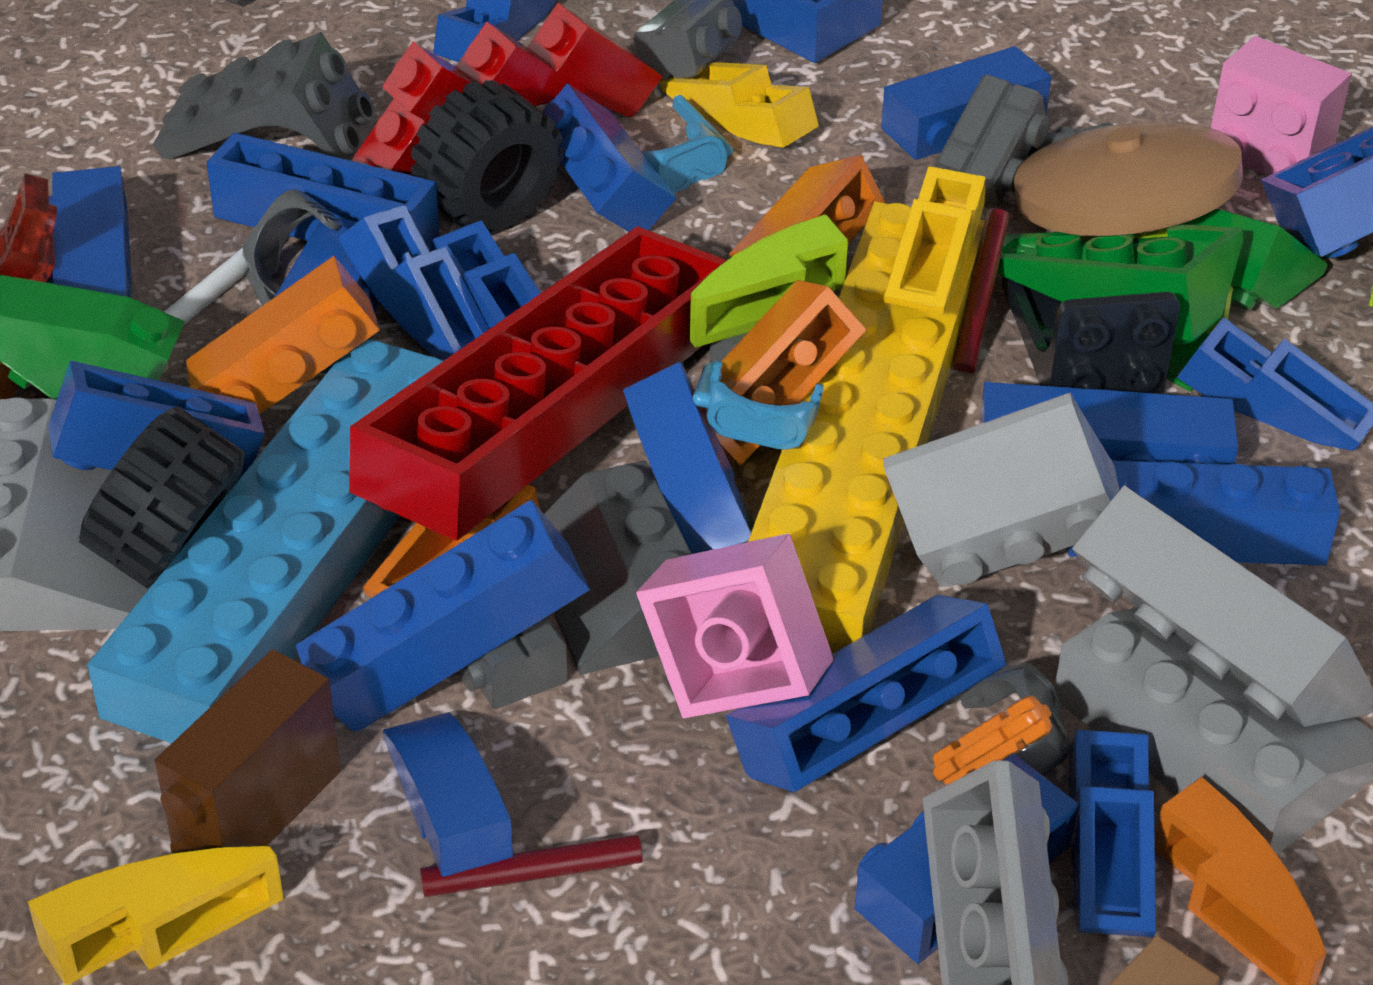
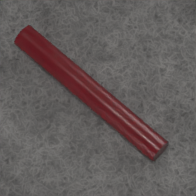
M992 208L986 213L952 368L957 371L968 373L976 371L1010 217L1009 213L1002 209Z
M634 834L513 853L512 858L446 877L441 876L437 865L420 868V876L425 898L640 864L643 862L639 835Z

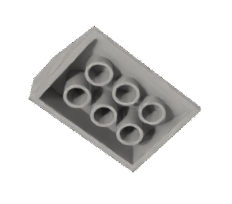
M0 399V631L117 629L149 590L79 543L83 518L95 495L112 470L98 467L93 470H81L67 465L61 459L52 457L48 424L57 401L55 399Z
M1125 485L1072 548L1087 568L1082 579L1091 588L1112 603L1122 595L1136 605L1138 610L1134 613L1135 618L1161 639L1167 641L1174 633L1193 646L1187 653L1188 656L1215 678L1222 680L1229 672L1248 686L1243 695L1272 719L1278 721L1282 714L1286 713L1306 727L1365 716L1373 712V687L1344 635Z
M1138 608L1109 612L1062 644L1054 687L1061 705L1094 731L1148 734L1149 774L1176 795L1202 776L1240 810L1267 840L1276 854H1279L1373 780V731L1356 718H1349L1304 727L1286 713H1283L1278 721L1272 719L1243 695L1248 686L1229 672L1222 680L1215 678L1188 656L1187 653L1193 646L1174 633L1165 641L1146 628L1134 616Z

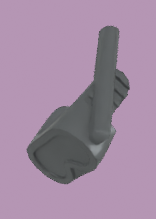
M297 189L288 190L276 198L243 245L242 255L249 267L247 279L262 306L273 299L280 288L274 280L278 274L280 254L288 236L300 222L310 216H315L334 231H340L343 223L339 222L340 219L333 216L332 212L327 211L316 200Z
M1030 663L1000 669L945 702L961 700V704L965 709L988 708L1014 692L1021 699L1025 696H1035L1042 705L1047 704L1052 713L1050 717L1052 729L1050 733L1033 744H1025L1026 747L1016 753V755L1042 776H1045L1061 764L1072 752L1071 741L1064 727L1061 715L1062 708L1059 696L1046 676Z

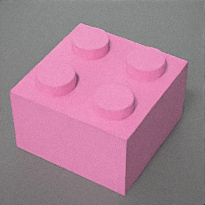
M1254 36L1223 63L1211 128L1235 140L1241 149L1243 166L1270 176L1336 143L1352 73Z
M790 533L667 559L636 592L683 719L809 696L834 660Z

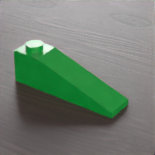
M1214 209L1198 218L1178 224L1243 229V243L1231 282V287L1233 288L1231 304L1242 309L1252 310L1255 303L1278 309L1324 275L1328 266L1325 261L1282 227L1238 214Z
M1174 225L1168 227V237L1135 238V234L1097 236L1089 241H1082L1081 235L1061 232L1009 234L1004 239L997 274L1061 302L1071 299L1172 292L1180 303V312L1173 344H1187L1196 341L1202 333L1222 317L1243 243V229L1201 225Z
M0 275V362L11 369L8 378L23 389L32 384L51 399L57 400L70 360L160 381L185 321L127 296Z

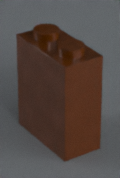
M272 649L154 759L161 790L160 800L165 809L171 839L170 849L172 854L222 847L268 846L341 772L329 678Z

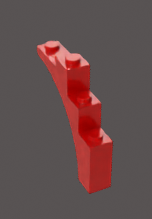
M557 3L528 47L489 22H486L456 66L412 41L382 85V88L394 99L378 119L376 125L351 161L412 176L411 167L416 161L411 158L413 146L420 141L417 133L421 125L428 123L432 117L429 115L431 110L436 105L441 107L446 102L448 94L454 90L461 93L464 90L465 84L475 81L480 85L485 80H493L500 85L504 83L535 107L547 105L555 99L568 83L601 106L627 117H632L637 114L663 76L635 53L560 3Z

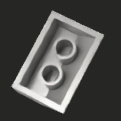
M1071 393L883 458L884 470L917 556L941 587L969 584L981 576L1017 564H1029L1044 555L1074 546L1120 491L1115 466Z
M994 760L923 797L942 985H1068V973L1063 961L1060 959L1056 926L1059 898L1057 890L1051 882L1047 852L1050 824L1047 812L1042 807L1039 781L1009 761Z

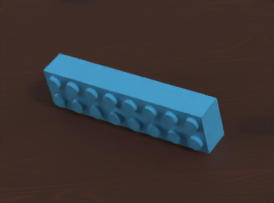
M371 339L365 340L338 359L87 664L100 719L173 743L272 649L292 660L296 658L298 652L295 645L316 631L400 517V515L394 512L384 510L372 502L349 493L350 426L444 360Z

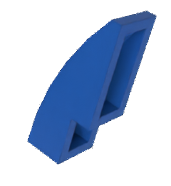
M467 0L466 7L438 14L433 53L459 62L486 22H489L518 41L548 14L558 0Z
M405 205L364 217L338 237L357 272L378 301L409 335L437 359L446 360L489 330L446 246L429 252Z
M482 220L431 240L429 252L446 246L489 329L540 294V291L516 254L512 253L504 256Z
M1224 317L1177 376L1178 379L1205 397L1233 399L1234 411L1316 444L1354 451L1373 426V403L1286 339L1283 338L1276 349L1271 352Z
M678 362L623 389L650 466L690 553L695 554L748 542L754 527V521L734 482L735 473L715 431L709 426L704 408L696 406L693 402L695 389L682 362Z
M450 712L382 730L384 740L422 839L427 837L442 877L513 857L511 818L473 741L460 722Z
M1076 730L1071 744L1072 752L1069 755V797L1078 803L1071 840L1074 900L1078 932L1154 937L1156 934L1154 791H1149L1148 734Z

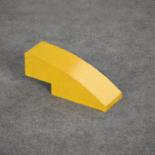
M711 62L694 77L675 78L672 76L669 79L659 81L662 91L670 98L674 99L678 95L684 96L706 120L739 138L758 144L784 148L819 127L809 87L772 85L767 65Z
M928 166L919 198L913 200L884 295V303L939 314L945 313L961 278L985 204L986 177Z
M252 846L180 852L128 863L75 880L27 902L39 946L63 983L69 985L134 950L137 951L147 968L151 970L284 900L277 855L270 846Z

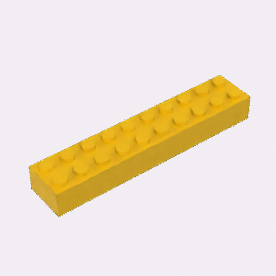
M874 201L839 295V299L866 328V331L817 383L824 385L817 417L800 446L788 450L782 449L748 542L790 533L832 654L871 632L904 524V519L884 470L883 458L929 442L953 364L985 220L979 221L968 259L951 302L945 313L939 314L884 303V295L911 207L901 203L886 204ZM815 386L801 400L800 403L804 401L810 402V397L815 390Z

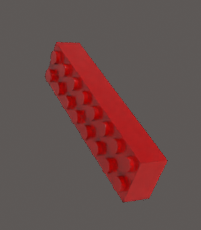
M635 227L351 425L349 493L372 502L384 510L394 512L427 527L437 534L458 541L627 407L628 404L623 389L678 362L685 361L702 347L695 348L690 342L691 292L710 273L727 260L644 228Z

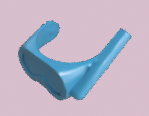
M682 95L674 97L672 107L687 123L686 133L690 140L670 148L641 151L673 194L690 187L691 184L700 180H707L721 174L725 169L727 157L731 156L734 152L732 145Z
M714 360V363H708L704 366L693 394V402L696 406L707 408L709 426L718 434L731 439L785 450L798 447L805 440L817 417L824 385L816 383L815 390L810 397V402L804 401L794 405L763 404L744 398L730 390L723 382H719L722 377L721 369L723 362Z

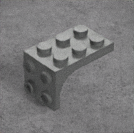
M320 32L294 43L291 40L281 41L271 47L266 54L251 60L248 57L238 58L228 64L223 71L207 77L202 73L188 79L179 88L180 96L174 107L164 116L162 120L164 125L153 146L163 159H173L228 138L234 132L241 133L260 126H280L306 136L325 155L351 161L374 126L376 120L375 109L370 97L359 89L347 71L342 55L331 47L323 33Z

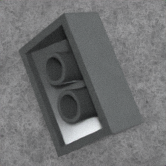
M646 460L584 473L544 513L568 542L590 588V591L554 612L579 675L659 656L636 592L665 560L691 554Z

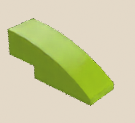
M825 214L789 226L762 238L738 252L710 273L691 292L690 342L696 348L748 333L797 280L825 285L832 291L842 289L846 276L847 238Z

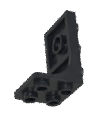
M1002 276V288L1041 386L1164 393L1180 312V303L1174 293L1157 292L1071 299L1061 302Z

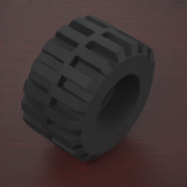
M485 80L482 85L476 81L465 84L463 92L452 91L446 96V102L441 107L436 105L431 110L429 115L432 117L426 125H421L417 133L420 141L412 148L411 158L416 161L411 167L412 176L436 181L438 208L461 228L482 220L492 236L501 233L505 227L513 228L519 225L525 217L531 218L537 212L536 207L542 200L546 202L552 193L549 190L552 183L558 181L561 170L557 168L558 164L564 160V149L559 146L563 138L561 132L555 128L556 123L511 87L504 83L500 85L493 80Z
M175 406L160 414L135 439L100 487L83 518L79 543L149 589L234 487L243 469L244 451L179 406Z

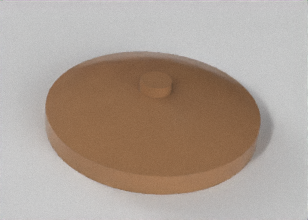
M1134 122L1088 130L1053 142L1025 160L1014 176L1017 207L1027 220L1040 227L1074 235H1127L1171 227L1205 215L1234 196L1243 181L1241 149L1234 139L1218 130L1182 122Z

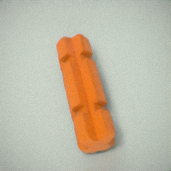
M1025 696L1006 709L1009 715H1007L1006 711H1001L961 736L958 741H953L937 751L933 756L935 768H933L932 772L937 781L943 780L948 785L994 760L1003 761L1012 753H1018L1026 747L1025 744L1031 745L1051 732L1052 724L1050 717L1052 713L1047 704L1042 705L1035 696Z

